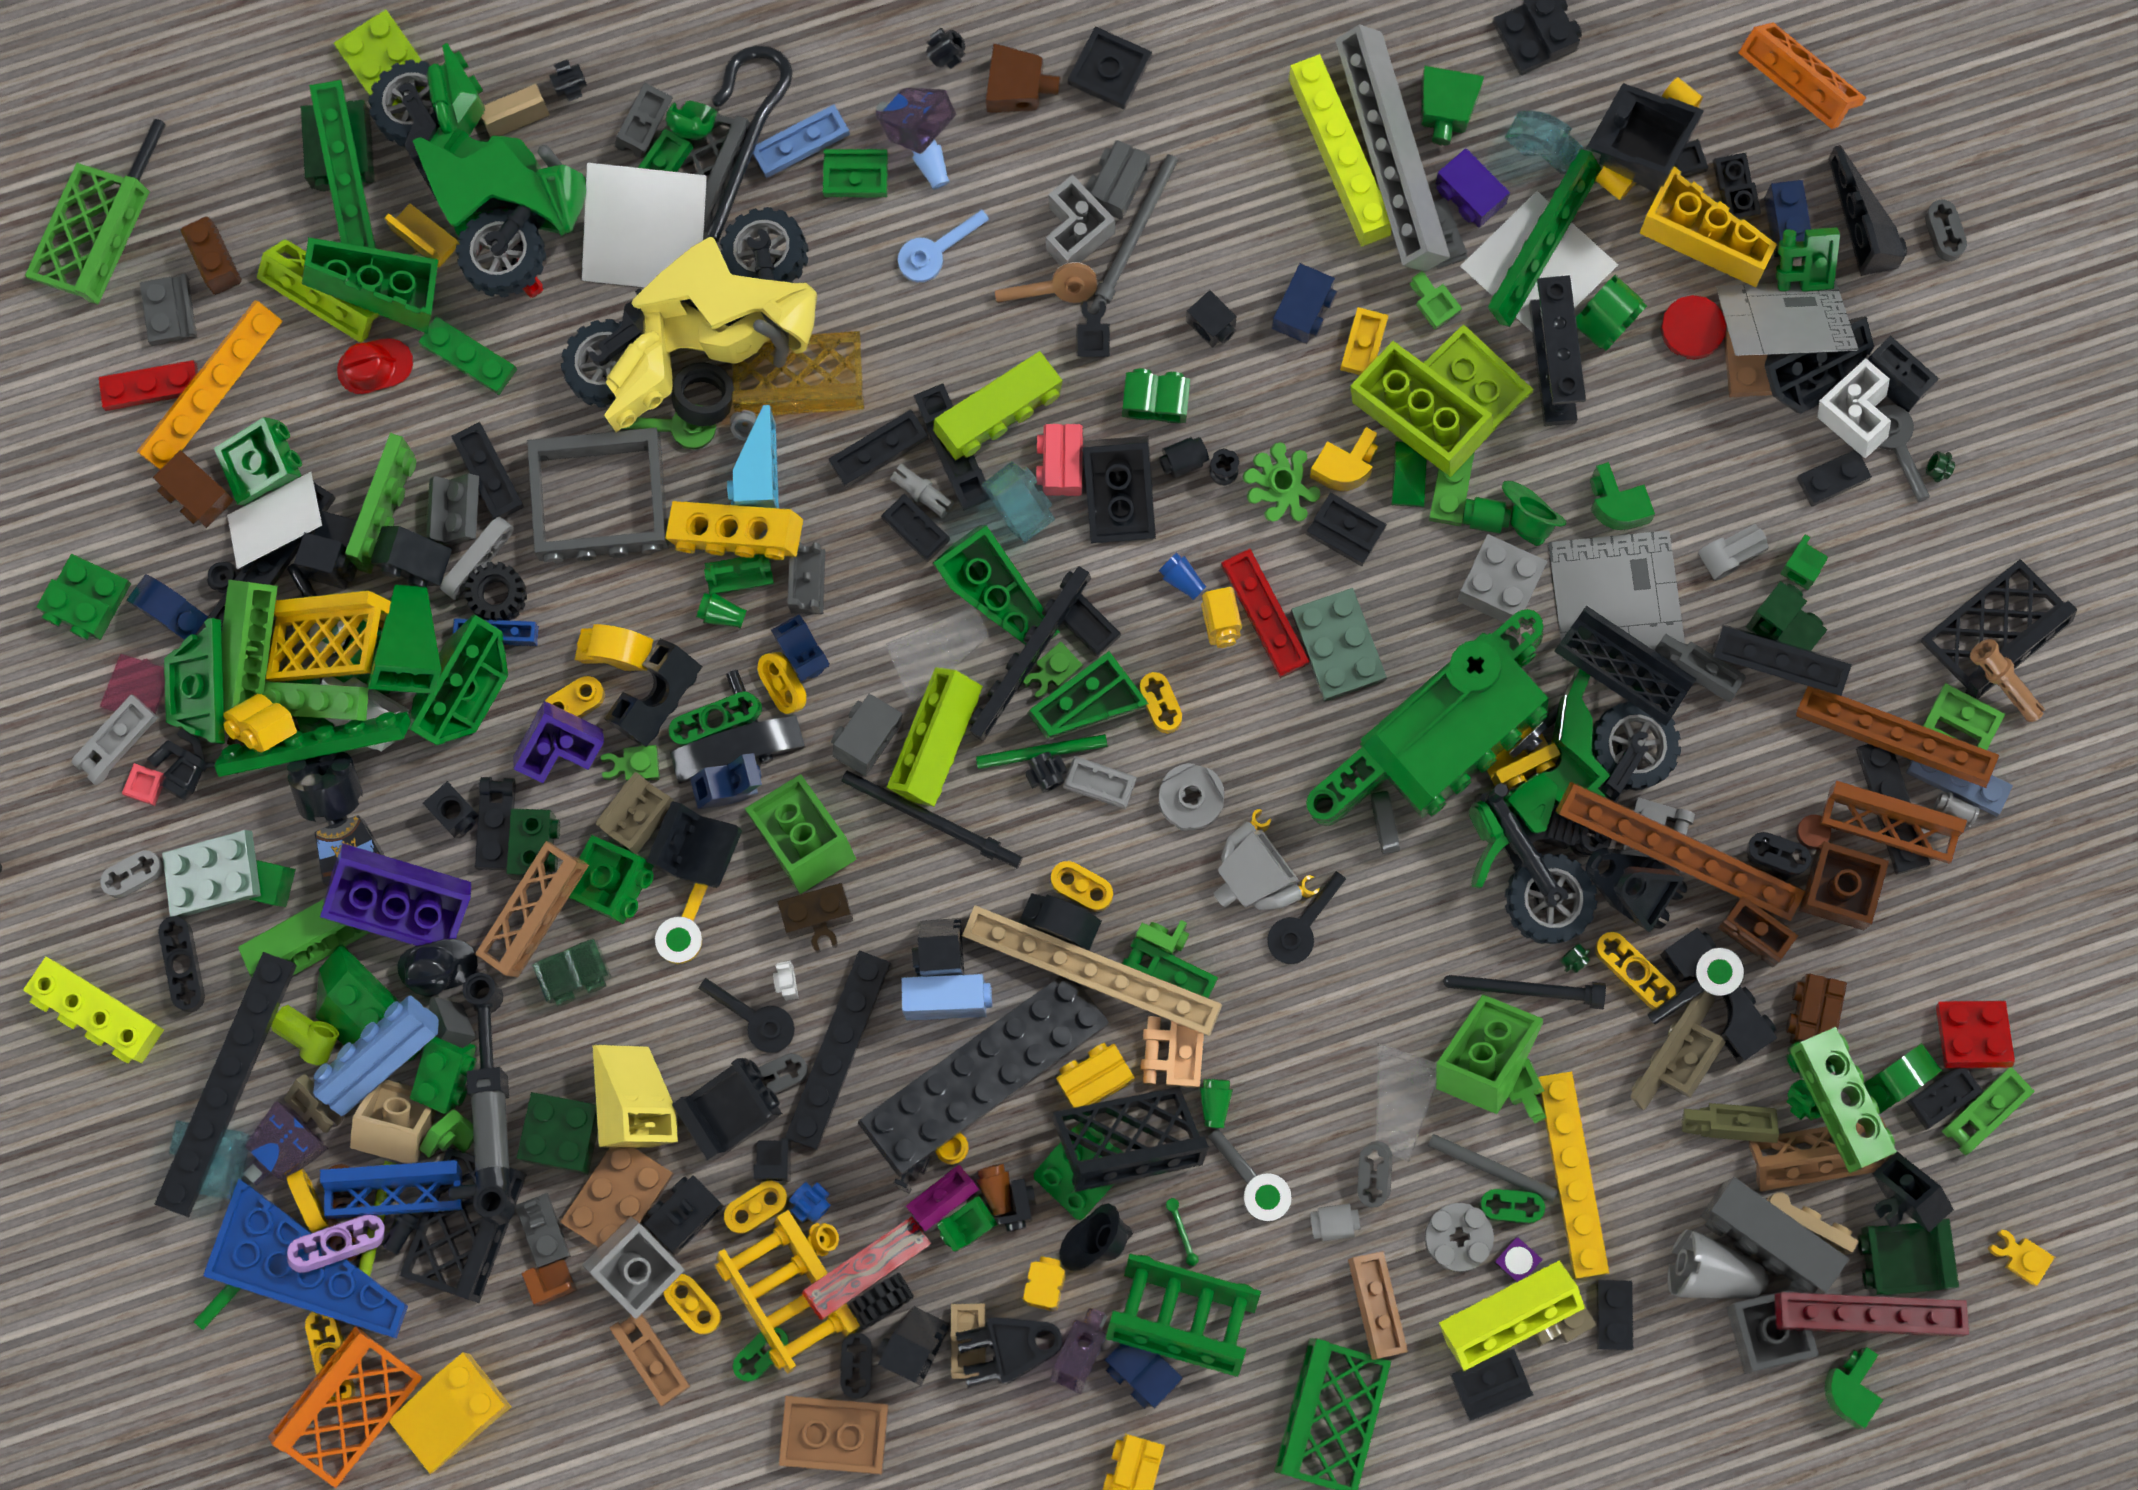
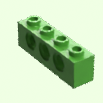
M1836 1027L1804 1040L1789 1049L1849 1174L1897 1152L1894 1147V1137L1890 1130L1884 1127L1879 1116L1878 1104L1873 1097L1869 1096L1863 1084L1864 1076L1860 1068L1854 1065L1848 1053V1043L1845 1037L1839 1034ZM1826 1061L1834 1065L1835 1075L1829 1073L1826 1069ZM1841 1092L1849 1096L1850 1106L1845 1105L1841 1100ZM1856 1123L1864 1127L1865 1138L1857 1133Z

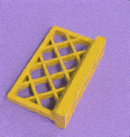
M371 591L276 600L274 610L276 622L265 679L271 682L371 673L380 615L389 614L391 601ZM364 618H368L366 628L359 634L356 627ZM342 620L345 626L334 636L331 630ZM317 623L320 629L310 639L307 632ZM293 625L296 631L286 641V628ZM351 634L355 640L344 651L341 644ZM327 637L330 643L319 653L316 647ZM302 639L305 646L295 656L292 649ZM361 648L360 664L353 665L350 659ZM336 651L339 658L331 667H328L326 661ZM311 653L315 660L307 669H304L301 664ZM287 655L290 663L282 672H279L280 662Z

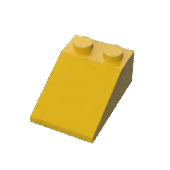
M462 1352L421 1388L389 1422L426 1470L432 1474L512 1406L470 1354Z

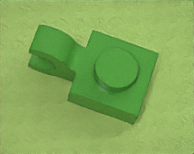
M1423 271L1412 278L1411 288L1418 296L1422 297V299L1417 301L1416 306L1434 330L1461 313V306L1444 284L1435 289Z
M1528 1058L1509 1098L1514 1106L1523 1102L1529 1117L1535 1124L1547 1118L1536 1095L1545 1090L1532 1062Z

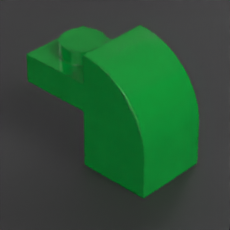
M1609 462L1597 465L1592 474L1593 477L1590 478L1594 495L1596 497L1600 496V498L1594 500L1591 511L1596 519L1603 525L1615 530H1630L1651 523L1655 512L1645 484L1620 492Z
M1921 1043L1863 1084L1869 1096L1873 1097L1877 1102L1879 1114H1881L1927 1083L1942 1070Z
M1868 1347L1860 1348L1858 1352L1853 1350L1843 1363L1846 1371L1842 1372L1838 1368H1832L1829 1370L1825 1380V1395L1828 1404L1839 1417L1857 1429L1866 1428L1883 1402L1882 1398L1860 1384L1878 1357V1354Z

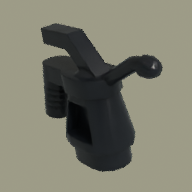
M181 728L177 735L193 745L195 754L167 740L147 760L157 768L171 754L179 757L163 774L164 779L160 786L185 801L189 794L194 793L202 772H205L207 768H215L216 762H205L200 739Z

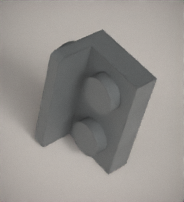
M468 473L450 480L437 476L430 478L426 538L452 546L476 539L479 476Z

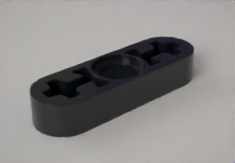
M171 916L162 921L158 930L172 1003L177 1008L185 1012H194L203 1005L205 992L193 931L187 921L177 916ZM176 924L177 927L183 929V932L178 934V940L180 945H187V949L177 948L175 939L168 936V933L173 931V925ZM181 955L188 956L190 959L189 969L184 973H176L173 968L174 960ZM176 980H186L188 989L196 993V996L191 998L190 1004L180 1000V996H184L186 991L184 984L181 982L176 983Z

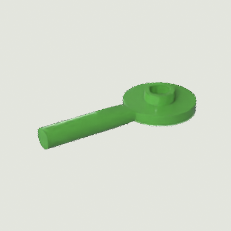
M677 413L674 414L672 419L638 417L631 426L622 428L623 430L657 428L660 432H672L675 441L687 449H700L707 446L713 440L716 433V424L712 426H696L681 419Z

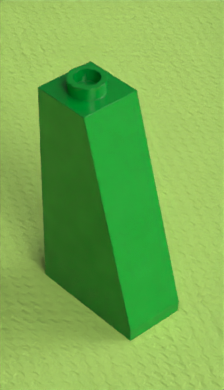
M395 585L390 599L389 614H386L370 673L368 689L434 694L442 670L427 587Z

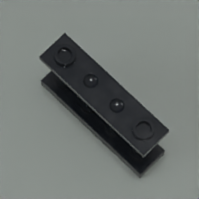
M1570 275L1537 278L1539 299L1530 300L1529 309L1544 426L1576 424L1578 420L1576 403L1585 402L1586 395Z

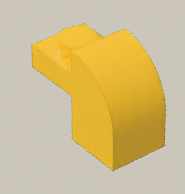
M1366 427L1351 453L1327 441L1311 468L1310 478L1336 491H1349L1363 485L1371 476L1373 468L1368 463L1371 462L1379 448L1375 444L1377 433Z
M594 624L593 628L581 629L574 660L583 664L606 663L624 671H647L642 664L651 653L654 639L625 628Z

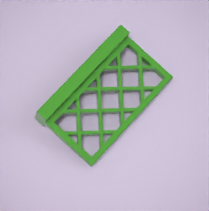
M76 163L25 277L29 280L81 296L88 302L99 305L150 191L136 178L126 175L125 177H120ZM83 174L92 176L95 185L80 192L78 185ZM114 184L121 185L117 195L107 200L104 189ZM98 192L102 203L87 210L83 199ZM78 202L82 213L67 220L65 213L68 207ZM105 211L107 217L103 225L94 229L91 217ZM85 221L89 232L74 239L71 227ZM65 231L69 242L54 248L52 242L55 235ZM92 239L94 245L91 252L81 257L77 246ZM72 249L76 260L61 267L58 256ZM52 259L56 270L44 276L38 274L42 264ZM79 268L81 274L76 285L68 284L65 274Z

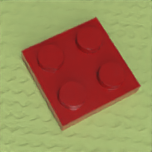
M1938 1001L1936 1012L1944 1068L2013 1067L2015 1057L2006 1001Z

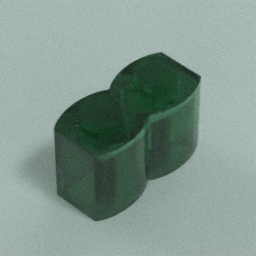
M594 938L532 964L546 1002L550 1004L556 1003L557 1006L574 1001L576 999L574 994L580 991L587 990L588 993H593L607 986L605 981L612 978L599 944Z

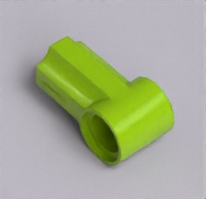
M290 1005L280 1008L271 1025L274 1033L300 1049L299 1056L304 1061L316 1066L328 1063L339 1036V1032L334 1026L322 1021H312Z

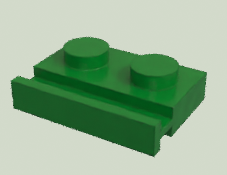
M824 149V197H887V149Z

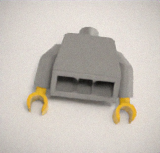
M1261 809L1255 810L1250 823L1245 822L1228 836L1221 855L1223 864L1218 868V872L1226 883L1213 892L1217 901L1225 908L1238 898L1244 907L1254 906L1259 910L1281 909L1301 900L1302 896L1305 898L1313 897L1320 890V888H1317L1314 891H1309L1305 888V882L1314 878L1311 875L1303 878L1298 886L1295 885L1299 881L1264 833L1270 826L1271 818L1263 824L1256 821V818L1262 814L1263 810Z

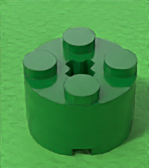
M1614 275L1589 301L1584 310L1576 316L1577 329L1599 349L1603 348L1607 351L1647 305L1637 293L1617 275Z

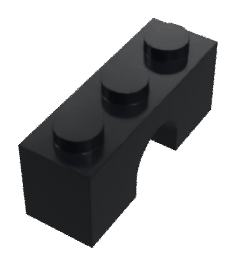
M661 638L642 664L653 676V688L649 695L639 700L622 692L604 718L630 740L645 747L657 737L660 727L669 714L676 710L679 700L685 691L694 684L697 674L703 667L680 647Z

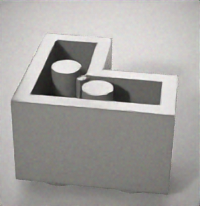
M1073 174L1048 194L1049 209L1062 221V224L1046 237V251L1060 266L1071 262L1081 263L1115 234V219Z

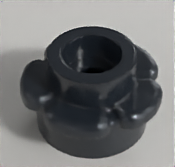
M218 562L212 565L208 571L207 579L210 588L213 590L217 589L220 593H225L228 588V580H235L239 574L235 570L236 567L230 562ZM222 575H226L225 580H221Z

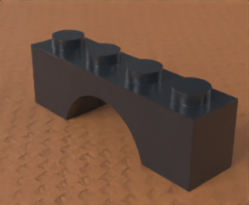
M1697 927L1666 948L1660 956L1679 982L1697 980L1696 969L1698 961L1707 951L1715 949L1716 945L1708 933H1701ZM1739 987L1735 992L1722 996L1727 1007V1022L1720 1036L1725 1040V1046L1739 1065L1777 1039V1036L1774 1034L1776 1031L1775 1025L1767 1015L1761 1016L1754 1006L1756 1004L1754 996L1746 987Z

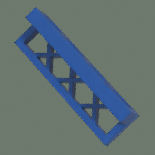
M457 1160L320 1170V1184L324 1188V1217L326 1219L462 1210V1199L438 1201L432 1195L441 1185H462V1169ZM422 1186H430V1187L426 1190V1189H425L424 1187H422ZM407 1187H416L423 1193L411 1204H405L398 1198ZM391 1188H396L393 1192L389 1190ZM382 1189L389 1195L380 1206H370L364 1200L372 1190ZM334 1192H349L355 1198L346 1208L333 1209ZM393 1201L398 1203L396 1205H390Z

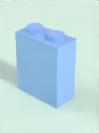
M983 974L901 978L902 1012L906 1020L986 1017V1008H992V988L990 983H985Z

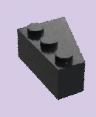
M961 918L921 921L918 933V947H912L913 968H915L917 977L965 975Z
M914 1307L893 1332L891 1338H883L876 1353V1356L880 1358L878 1365L922 1386L951 1324Z

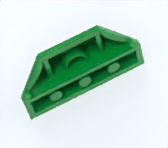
M473 614L445 642L439 653L442 671L435 693L415 694L410 713L411 724L408 728L409 730L434 745H440L477 732L508 677L506 655L502 642L503 633L501 630Z
M343 944L339 945L319 968L315 1017L319 1021L329 1023L338 1030V1040L343 1046L349 1042L354 1044L361 1038L362 1031L369 1023L375 1022L377 1024L384 1018L385 1011L393 1002L398 1001L401 1003ZM422 1048L407 1061L414 1060L422 1051Z

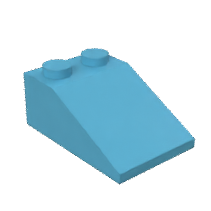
M763 405L735 463L733 480L727 481L728 500H731V505L779 508L776 423L770 405Z

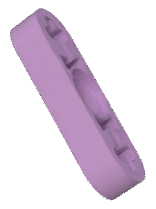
M364 1215L295 1239L288 1247V1264L294 1271L305 1273L378 1247L384 1239V1224L375 1215ZM369 1226L371 1230L377 1229L374 1232V1237L369 1238L367 1234L361 1235L363 1227ZM349 1231H353V1237L357 1236L355 1245H352V1237ZM332 1236H340L346 1241V1246L340 1251H332L326 1246V1242ZM317 1242H320V1249L323 1254L321 1257H319V1250L315 1251ZM304 1249L305 1253H310L309 1260L303 1261L301 1257H297L298 1250Z

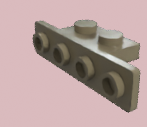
M1706 990L1686 1003V1010L1679 1021L1677 1020L1671 1025L1667 1040L1661 1048H1658L1653 1053L1649 1068L1643 1076H1640L1635 1081L1631 1098L1639 1108L1643 1110L1647 1108L1662 1083L1691 1098L1726 1042L1723 1037L1700 1026L1715 1002L1713 995Z

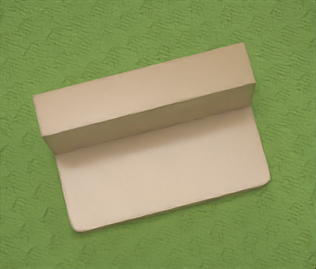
M534 84L484 105L485 111L482 119L491 138L492 135L502 136L550 116L537 85Z

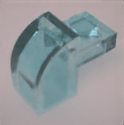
M1519 111L1504 137L1524 156H1542L1560 174L1567 173L1569 165L1574 161L1580 149H1583V146L1569 134L1572 130L1570 126L1552 115L1539 111Z

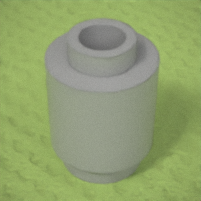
M1350 1203L1319 1207L1318 1211L1310 1212L1314 1239L1322 1238L1323 1241L1354 1238V1230H1361L1358 1209L1351 1210Z

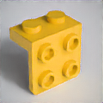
M1529 727L1522 733V739L1509 751L1505 749L1501 751L1495 758L1497 761L1486 771L1494 786L1502 783L1509 790H1512L1527 781L1526 777L1536 772L1537 774L1549 772L1556 767L1555 763L1561 755L1556 744L1548 745L1541 733L1538 737L1542 742L1529 754L1523 750L1513 759L1509 753L1533 731Z

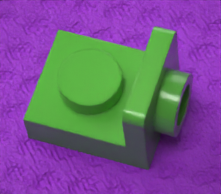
M1180 920L1172 937L1167 935L1169 930L1155 922H1151L1150 925L1142 922L1136 933V938L1173 955L1175 949L1180 952L1182 951L1190 934L1185 932L1187 922Z
M453 1109L429 1129L419 1150L427 1157H430L439 1149L445 1151L453 1144L460 1151L466 1152L474 1141L473 1124Z

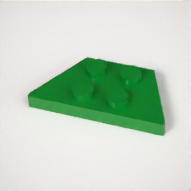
M208 618L204 622L206 627L198 635H189L178 649H174L164 658L166 723L183 728L186 732L206 738L211 743L225 744L221 620Z

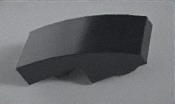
M1746 152L1713 159L1722 203L1730 208L1729 212L1738 219L1761 214L1755 182L1752 183Z

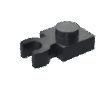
M1087 301L1081 302L1080 310L1086 318V323H1076L1077 357H1110V324L1100 323L1101 318L1106 312L1104 301H1099V309L1093 314L1088 312Z

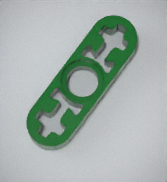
M749 692L736 693L674 718L669 725V736L675 743L684 746L708 736L742 727L759 718L762 712L761 702ZM743 700L753 703V706L748 708V715L741 711L733 713L732 716L735 720L732 721L731 714L726 709V706L729 705V708L734 711L743 706ZM715 710L721 711L724 717L723 723L717 728H710L707 723L708 715ZM684 723L689 727H694L700 723V726L705 731L702 733L698 728L690 730L687 739L678 735V732L682 731V724Z

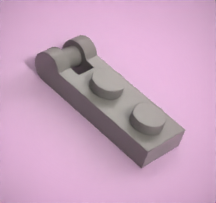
M131 694L78 751L71 763L78 770L83 769L88 774L87 778L94 785L100 784L106 779L109 771L159 717L135 695ZM96 753L102 757L97 764L92 760Z

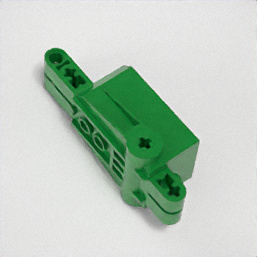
M1520 610L1492 634L1482 633L1474 641H1467L1458 646L1452 654L1449 663L1362 737V742L1359 744L1361 748L1310 792L1306 804L1313 820L1323 826H1331L1337 823L1386 779L1392 783L1422 818L1428 814L1433 817L1446 806L1445 801L1453 793L1456 795L1460 794L1472 783L1470 780L1478 771L1484 773L1497 761L1495 758L1501 751L1512 749L1522 739L1521 735L1529 727L1533 730L1547 718L1549 698L1522 669L1537 656L1535 652L1542 642L1544 626L1540 615L1533 610ZM1521 627L1526 630L1532 628L1531 635L1528 632H1524L1521 635V644L1519 645L1517 639L1520 637ZM1358 771L1360 777H1362L1364 781H1362L1359 777L1356 778L1354 772ZM1347 779L1350 782L1355 781L1356 788L1353 790L1349 787L1345 788L1343 782ZM1322 800L1333 802L1332 809L1327 813H1320L1316 810L1317 805Z

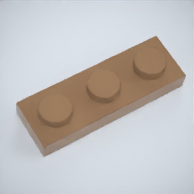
M1384 1251L1348 1259L1372 1360L1408 1352Z

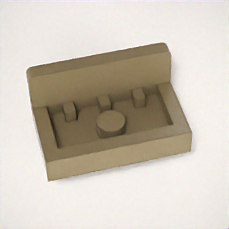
M635 772L623 785L609 806L604 809L596 821V825L614 841L632 853L637 854L664 820L669 806L674 800Z

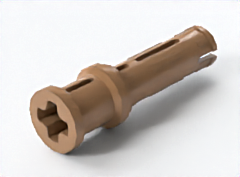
M1987 639L1978 643L1971 651L1970 658L1974 664L1980 665L1983 668L1986 679L2000 686L2026 721L2034 722L2040 719L2044 714L2042 712L2045 711L2044 707L2015 674L2013 662L2000 653L1997 642L1993 639Z

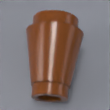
M1001 1163L977 1170L979 1175L977 1182L992 1210L993 1216L1012 1211L1009 1171H1005L1004 1164Z

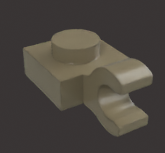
M303 1074L294 1081L284 1100L306 1122L313 1119L317 1126L327 1133L334 1123L336 1125L341 1124L345 1115L341 1117L329 1105L316 1098L313 1093L314 1082L306 1074Z
M1585 1307V1309L1533 1336L1539 1346L1544 1345L1559 1335L1567 1343L1595 1327L1596 1323Z

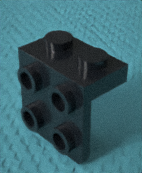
M672 801L646 862L669 876L717 888L722 882L742 830L737 825L701 816L682 803Z

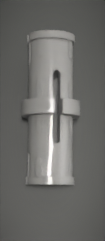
M900 464L896 468L899 472L896 473L894 471L890 481L895 482L910 493L912 500L916 503L922 502L938 514L940 518L947 515L945 508L950 511L954 501L933 488L931 481L921 479L905 467L904 464Z

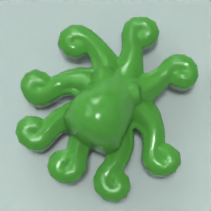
M1281 442L1273 444L1270 448V454L1277 463L1272 465L1268 454L1264 452L1258 453L1254 456L1253 462L1255 466L1262 467V473L1255 468L1247 469L1243 473L1242 478L1245 483L1251 484L1256 482L1267 490L1265 491L1258 487L1251 488L1247 493V500L1252 504H1256L1261 500L1266 502L1276 501V507L1267 508L1264 513L1265 518L1270 522L1279 520L1288 506L1292 519L1303 521L1307 518L1308 512L1307 509L1300 507L1299 496L1308 502H1315L1320 497V490L1316 486H1311L1307 489L1301 484L1303 463L1308 459L1306 452L1297 450L1292 453L1290 459L1292 464L1291 470L1290 463L1284 455L1286 453V446Z

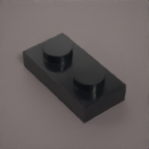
M1853 450L1800 474L1797 480L1812 507L1869 481L1872 476L1861 455L1856 450Z
M1597 1280V1350H1633L1632 1281Z

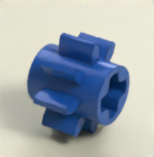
M805 1182L789 1199L794 1205L790 1212L802 1223L809 1219L815 1224L831 1207V1204L825 1200L830 1194L818 1182L813 1187Z

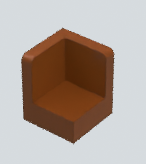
M563 1259L540 1269L533 1267L522 1272L533 1304L537 1306L544 1305L577 1290L566 1261Z

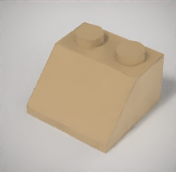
M386 1079L363 1099L352 1118L350 1148L401 1163H416L422 1153L419 1148L432 1127L436 1110L410 1099L412 1086Z

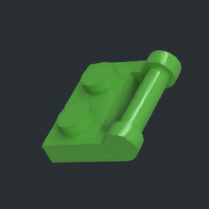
M1945 683L1922 726L1953 737L1935 727L1937 721L1940 720L1979 740L1976 746L1987 750L2005 714Z

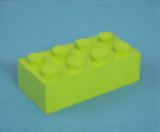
M1392 341L1350 385L1353 404L1449 477L1454 475L1493 432V415L1395 341Z

